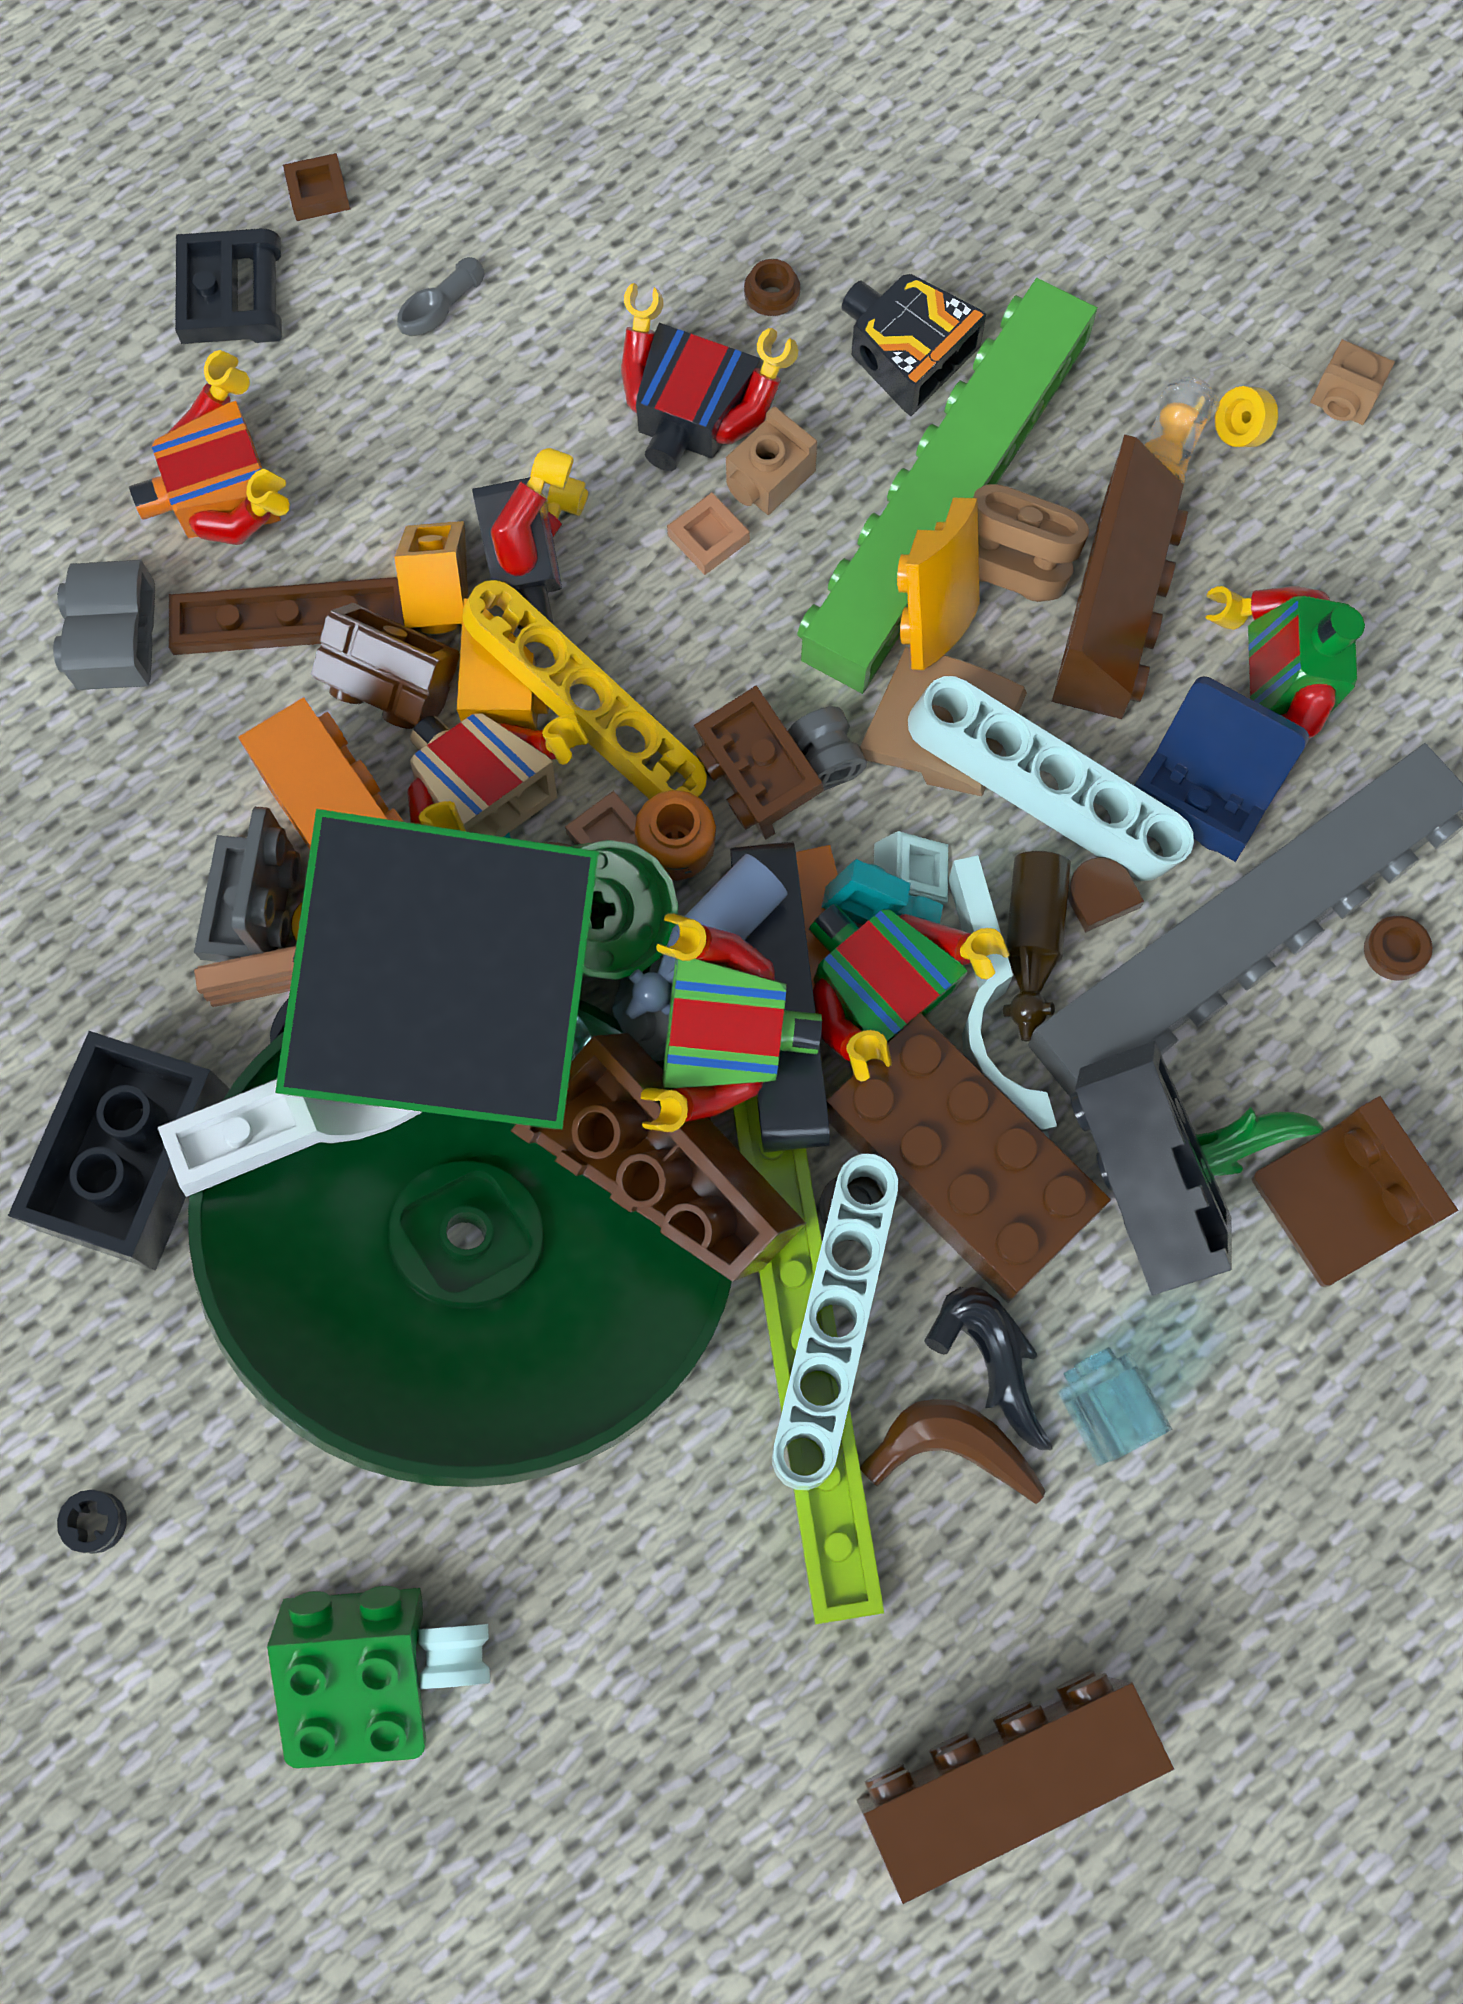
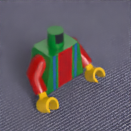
M1217 586L1209 590L1207 593L1208 598L1217 603H1226L1221 613L1205 616L1209 621L1223 628L1234 630L1241 627L1248 616H1253L1254 621L1248 625L1250 699L1303 727L1308 732L1309 738L1316 736L1322 730L1330 713L1355 687L1357 681L1356 640L1362 636L1365 629L1364 619L1360 612L1349 604L1330 601L1329 596L1323 591L1300 586L1254 590L1250 598H1244L1224 586Z
M837 904L831 905L809 927V931L830 952L818 964L813 978L815 984L813 988L815 1013L822 1016L821 1039L844 1059L851 1062L853 1073L857 1080L861 1082L868 1080L870 1075L867 1062L870 1059H878L883 1061L887 1067L892 1065L888 1042L917 1015L921 1013L926 1017L957 990L968 972L963 965L971 963L976 975L981 979L987 980L995 974L994 967L986 956L999 954L1007 958L1010 955L1001 933L992 928H981L973 933H969L908 914L896 915L891 910L885 908L859 928Z

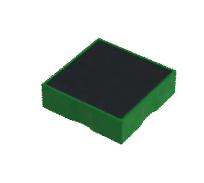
M316 809L275 1093L374 1107L451 1115L469 1119L562 1129L599 852Z

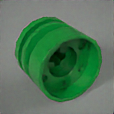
M603 840L569 846L599 852L592 903H597L599 912L598 916L590 917L583 976L617 980L630 976L637 969L643 972L663 955L657 951L656 946L657 944L667 946L672 928L676 925L664 920L665 915L668 913L678 914V902L672 879L656 857L635 844Z

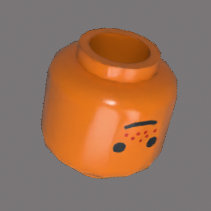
M670 790L658 793L644 803L636 816L634 829L635 845L656 857L672 880L679 881L692 878L706 868L714 854L716 824L713 813L702 799L690 792Z

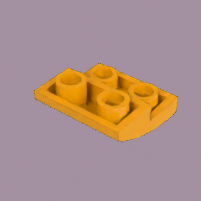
M953 498L946 521L937 522L935 530H917L910 553L901 554L897 571L898 591L908 595V607H904L901 617L900 638L902 644L910 645L912 670H925L944 656L961 639L976 615L980 604L977 498Z

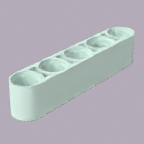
M943 676L936 679L929 685L911 709L908 717V730L913 740L922 748L1099 858H1108L1118 862L1128 871L1132 878L1140 881L1154 880L1184 861L1191 853L1194 844L1193 831L1188 821L1180 814L967 681L955 676ZM932 705H938L948 710L953 717L954 723L940 720L935 715ZM986 738L997 740L1003 745L1006 757L992 752L986 743ZM1040 771L1050 773L1056 779L1059 790L1049 788L1042 781ZM1093 803L1101 805L1108 811L1111 824L1102 821L1096 815ZM1147 836L1154 838L1160 844L1163 850V857L1155 854L1150 849L1147 843Z
M860 1154L852 1157L842 1166L836 1182L772 1454V1465L776 1476L784 1485L795 1490H810L820 1486L831 1474L839 1451L898 1192V1177L894 1168L886 1159L875 1154ZM861 1176L870 1177L881 1185L884 1197L879 1202L871 1205L861 1204L851 1197L847 1185L855 1178ZM854 1240L861 1243L867 1250L869 1263L858 1270H846L836 1263L832 1255V1249L841 1241ZM840 1305L851 1313L854 1320V1329L843 1337L826 1335L817 1324V1313L825 1306ZM815 1370L831 1374L839 1387L838 1398L833 1403L825 1406H816L808 1402L800 1389L802 1378L807 1373ZM808 1438L815 1441L823 1453L821 1469L809 1476H800L792 1472L784 1460L785 1447L792 1440Z

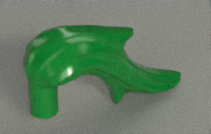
M1250 1107L1238 1120L1228 1126L1209 1133L1196 1134L1213 1175L1221 1176L1241 1173L1243 1167L1237 1161L1250 1154L1287 1140L1318 1134L1323 1130V1126L1317 1119L1306 1114L1277 1111L1255 1115V1111Z

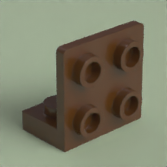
M1381 1096L1359 1107L1338 1125L1258 1170L1251 1178L1260 1195L1321 1287H1328L1413 1236L1459 1211Z

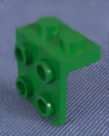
M377 1586L365 1592L329 1595L321 1591H311L300 1594L295 1598L283 1599L267 1644L283 1756L285 1762L290 1767L299 1769L416 1759L423 1754L426 1744V1731L415 1654L419 1636L418 1629L421 1627L423 1618L421 1588L398 1589L393 1586Z

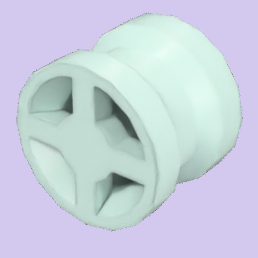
M488 1624L418 1629L419 1645L426 1650V1667L420 1673V1689L490 1683V1668L483 1662L482 1646L489 1639Z

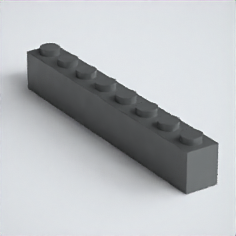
M1426 743L1422 744L1038 1026L1031 1037V1041L1028 1043L1029 1048L1069 1097L1070 1094L1076 1092L1075 1088L1081 1067L1152 1041H1156L1161 1055H1163L1177 1043L1178 1039L1172 1033L1190 1019L1197 1027L1206 1023L1228 1004L1222 997L1224 993L1238 983L1246 991L1254 987L1276 968V965L1270 960L1286 947L1296 955L1325 931L1319 923L1334 911L1341 919L1346 918L1372 896L1367 889L1369 885L1381 876L1389 884L1393 883L1420 860L1414 854L1416 850L1428 841L1435 849H1438L1463 829V820L1460 818L1463 814V783Z

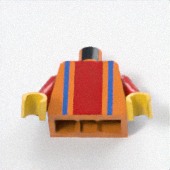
M221 350L214 351L208 356L204 365V376L208 383L204 385L194 403L182 418L165 435L155 439L153 442L152 450L161 476L129 486L132 499L142 520L174 510L188 538L199 537L209 541L241 545L262 525L281 521L280 516L285 515L289 511L290 504L288 498L278 493L280 489L286 486V480L262 468L236 401L231 402L228 395L229 393L235 395L243 394L250 386L247 373L235 368L239 362L237 357Z

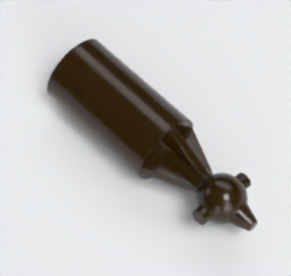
M1047 851L1020 853L1014 858L1006 947L1010 954L1008 956L1009 963L1020 993L1012 999L1011 1004L1003 1006L1004 1017H1011L1014 1023L1018 1025L1021 1040L1026 1042L1031 1041L1035 1029L1045 1021L1047 1015H1054L1055 1013L1054 1003L1046 1002L1040 992L1056 963L1060 962L1063 958L1071 862L1063 855Z

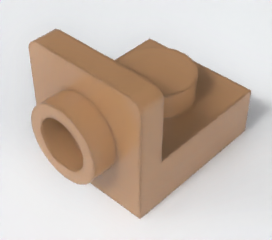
M1342 339L1326 367L1310 403L1323 408L1324 412L1333 419L1339 421L1352 420L1364 425L1395 361Z

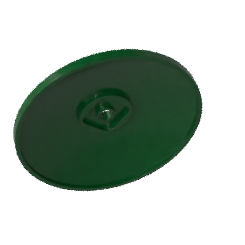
M580 999L572 1060L593 1036L623 1033L616 1018ZM284 1032L251 1061L233 1083L222 1101L277 1079ZM664 1060L657 1061L656 1063L663 1069ZM421 1112L417 1116L387 1131L359 1140L316 1143L192 1194L189 1198L188 1237L196 1291L208 1326L222 1354L241 1382L270 1413L294 1433L324 1452L361 1469L397 1480L432 1486L482 1487L517 1483L548 1476L581 1464L614 1447L641 1428L663 1408L691 1375L715 1333L726 1307L732 1281L663 1235L660 1226L639 1212H629L610 1199L611 1193L583 1174L576 1176L555 1161L557 1159L555 1155L537 1143H527L511 1132L516 1124ZM470 1223L482 1232L484 1241L475 1248L461 1249L450 1242L447 1232L456 1224Z

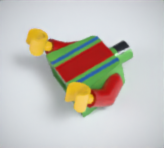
M668 913L665 915L664 920L678 924L680 935L674 945L667 947L657 944L656 949L662 954L675 958L662 1080L664 1087L676 1089L646 1088L641 1092V1099L660 1101L661 1104L659 1117L652 1122H642L643 1127L663 1132L676 1131L687 1121L716 1116L756 1096L762 1088L763 1082L776 1080L780 1051L817 1054L822 1031L821 1014L784 1010L786 984L775 979V970L772 962L739 935L701 925V923L694 919L678 914Z

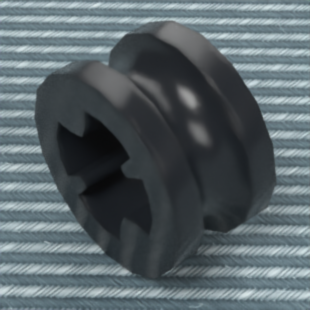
M97 1490L80 1491L69 1497L61 1507L57 1518V1532L62 1542L71 1550L80 1553L95 1554L111 1549L123 1537L127 1526V1513L122 1502L113 1494ZM92 1502H97V1513L108 1516V1524L105 1531H94L96 1540L87 1542L88 1532L85 1529L77 1528V1519L79 1513H90L88 1505Z

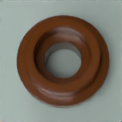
M765 259L757 263L747 275L744 283V297L749 307L755 312L765 316H779L789 312L797 304L800 297V281L791 266L779 259ZM769 287L780 289L778 292H767L764 290Z

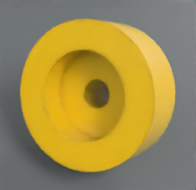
M1239 386L1229 390L1219 401L1215 412L1216 431L1221 440L1232 447H1257L1262 445L1271 437L1278 421V407L1274 397L1267 390L1260 387Z

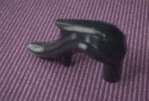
M958 1287L946 1295L940 1313L924 1339L925 1344L933 1351L945 1355L950 1351L961 1330L969 1335L983 1355L988 1371L989 1391L985 1408H993L999 1405L1011 1427L1023 1440L1039 1450H1052V1443L1041 1427L1032 1408L1023 1376L1022 1358L1035 1359L1037 1358V1352L999 1300L983 1289Z

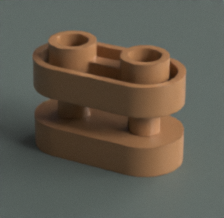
M990 484L978 488L973 498H977L979 581L989 582L1014 591L1031 601L1042 602L1060 598L1065 593L1073 574L1072 562L1079 558L1088 538L1089 527L1086 521L1079 514L1066 507L1007 486Z

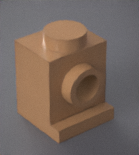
M773 406L766 413V421L726 457V483L730 492L743 505L751 506L754 503L767 515L771 514L816 471L817 440L777 407Z

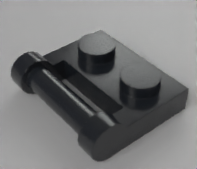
M259 228L176 234L175 331L181 344L251 339L255 343L279 342L281 340L282 319L276 313V261H279L281 258V238L276 232ZM250 258L253 260V310L238 311V259Z

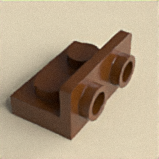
M757 685L694 724L702 746L694 750L712 781L714 782L723 776L735 793L728 797L726 801L745 830L756 825L764 839L767 840L776 834L773 823L825 791L822 781Z

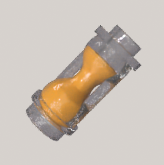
M1197 377L1175 378L1166 383L1160 396L1161 402L1158 415L1144 444L1183 485L1186 482L1185 474L1188 462L1200 435L1209 421L1214 418L1219 408V400L1208 383Z

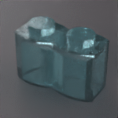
M1108 1347L1073 1366L1074 1368L1063 1373L1069 1385L1057 1393L1097 1466L1120 1458L1173 1429L1130 1352L1116 1358L1111 1347Z

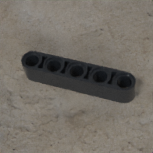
M794 841L730 848L731 868L745 854H749L765 865L785 887L788 893L786 898L754 929L745 941L772 962L775 970V979L786 984L784 1010L815 1013ZM820 1046L817 1054L780 1051L776 1080L763 1082L762 1088L757 1094L763 1153L830 1146Z

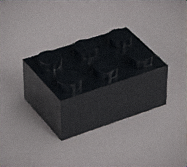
M88 1031L8 1216L36 1231L156 1271L186 1199L177 1181L158 1127L222 1102L230 1088L210 1069Z

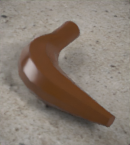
M930 1399L918 1401L903 1410L890 1426L883 1442L860 1465V1470L878 1487L898 1466L912 1456L928 1451H946L973 1462L1034 1504L1039 1503L1046 1492L1036 1473L1003 1431L976 1409L955 1400Z

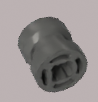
M835 706L820 708L806 714L792 724L788 730V733L822 781L824 790L853 780L867 766V760L860 746L857 743L851 742L847 737L850 725L843 710Z

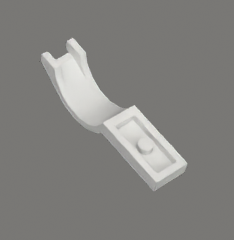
M276 1079L158 1127L179 1186L187 1197L316 1143L359 1140L387 1131L417 1116L421 1112L280 1095L275 1093Z

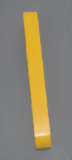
M497 580L484 581L474 588L464 606L462 616L465 628L470 635L558 716L565 714L575 715L590 741L588 744L648 799H651L658 793L673 790L666 782L670 776L678 772L686 780L676 790L690 792L697 797L702 794L706 787L707 775L699 759L519 592L507 583ZM495 605L504 611L502 617L495 616L491 620L482 614L484 608L491 609ZM520 624L524 628L517 636L515 642L511 643L507 637L510 632L514 633ZM531 642L544 644L553 653L554 665L547 668L534 666L525 657L524 645ZM577 684L591 687L599 696L600 707L590 711L581 709L571 699L570 687ZM622 726H629L638 730L644 737L645 750L633 753L622 748L616 738V729ZM658 751L662 758L649 770L645 765Z

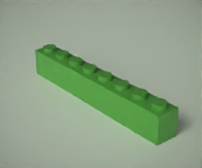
M1039 278L1034 280L1023 298L1017 295L1013 297L1000 324L1002 331L996 340L988 337L979 349L973 364L975 372L968 383L960 380L955 385L945 406L944 412L947 415L939 427L931 424L923 434L917 447L916 457L918 459L910 471L902 468L894 478L887 495L889 503L882 514L872 513L867 519L858 538L857 544L860 546L851 561L843 558L835 568L828 584V591L830 593L822 606L819 607L813 604L804 615L797 632V636L802 639V662L861 694L865 692L900 637L902 612L904 607H908L907 593L899 592L897 586V571L901 554L910 553L917 530H935L937 522L946 521L953 498H973L978 488L985 485L998 484L1088 343L1098 307Z

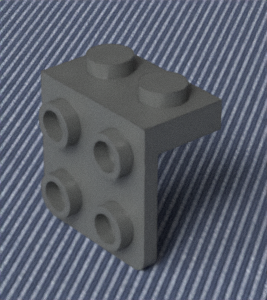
M257 806L253 808L247 838L217 835L194 948V953L200 960L227 961L275 951L278 948H284L288 942L290 915L285 910L289 888L295 889L299 883L301 858L299 852L295 851L287 838L285 829L281 828L270 808Z

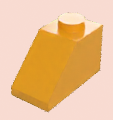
M464 521L406 526L394 556L404 625L408 628L421 627V631L427 634L453 631L457 628V624H462L464 598L468 599Z
M464 598L463 609L468 600L467 598ZM484 608L482 614L491 620L494 616ZM462 618L457 711L461 722L472 714H484L498 724L507 723L537 730L538 714H548L549 707L470 635L465 628ZM510 632L507 639L514 643L516 637ZM524 645L525 657L531 664L536 666L534 654Z

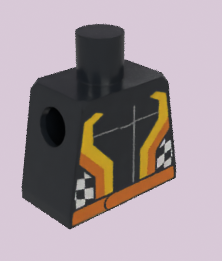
M913 274L902 275L883 295L860 280L849 289L841 306L842 311L856 320L853 326L852 357L901 409L910 416L981 347L987 315L979 308Z

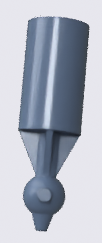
M745 854L684 917L694 919L701 923V925L735 933L745 940L786 898L788 893L783 884L765 865L753 856ZM678 924L672 928L667 947L674 945L679 938L680 929ZM664 954L657 973L649 972L643 974L637 969L629 976V979L634 983L632 988L633 998L625 1013L631 1019L646 1012H657L660 1010L665 1015L669 1014L675 958Z

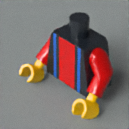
M632 283L624 294L625 306L634 316L633 327L626 328L621 374L627 405L633 412L637 413L638 432L652 437L645 451V457L653 466L664 471H673L677 468L685 449L712 459L723 444H734L755 431L765 421L766 413L770 410L781 383V379L777 376L778 372L782 368L791 366L796 361L799 353L797 343L792 338H789L783 353L773 358L771 348L776 341L777 331L773 328H768L758 338L757 352L760 356L759 358L660 322L654 332L650 330V321L657 318L664 306L663 297L660 291L654 287L651 306L647 310L638 311L635 306L638 286Z
M546 448L541 450L535 457L530 477L473 488L472 493L491 580L505 582L513 587L553 624L548 593L562 589L553 537L562 526L558 518L561 511L580 516L589 493L585 489V482L569 477L574 462L573 457L558 450ZM545 483L550 484L547 499L542 493ZM520 624L518 625L519 630H522L524 628Z

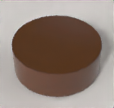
M1390 916L1379 921L1368 933L1364 942V955L1367 963L1378 975L1389 980L1402 981L1414 977L1428 964L1432 956V941L1427 930L1419 922L1405 916Z

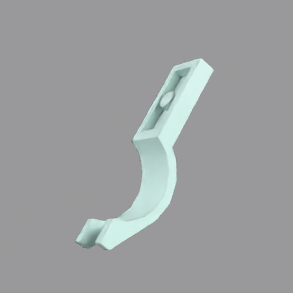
M979 856L953 861L948 882L962 931L973 933L981 928H992L1000 932ZM990 954L986 957L990 959L995 974L986 980L979 978L975 973L979 989L962 1033L963 1055L1049 1138L1048 1131L1055 1129L1057 1124L1048 1093L1025 1089L1004 1077L986 1053L981 1035L983 1014L992 1002L1007 992L1013 977L1008 957L1004 958L999 954Z

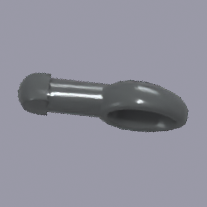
M464 258L456 264V270L436 288L423 289L408 298L402 305L397 317V325L401 333L408 336H418L434 330L443 323L449 313V307L472 286L477 288L483 281L485 273L482 264L475 258Z

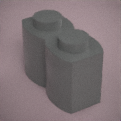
M143 561L71 563L67 571L66 583H60L57 593L59 610L65 619L62 634L55 637L53 644L54 660L58 670L65 673L77 690L149 686L152 668L155 581Z

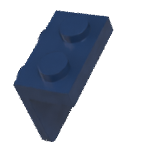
M1202 676L1197 678L1191 686L1157 751L1134 786L1174 810L1188 821L1193 831V838L1202 846L1236 862L1268 806L1307 745L1309 734L1298 724L1218 681Z

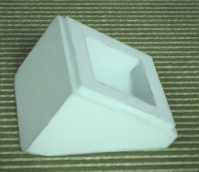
M900 831L874 844V865L882 867L891 875L910 882L909 895L923 896L939 903H948V844Z

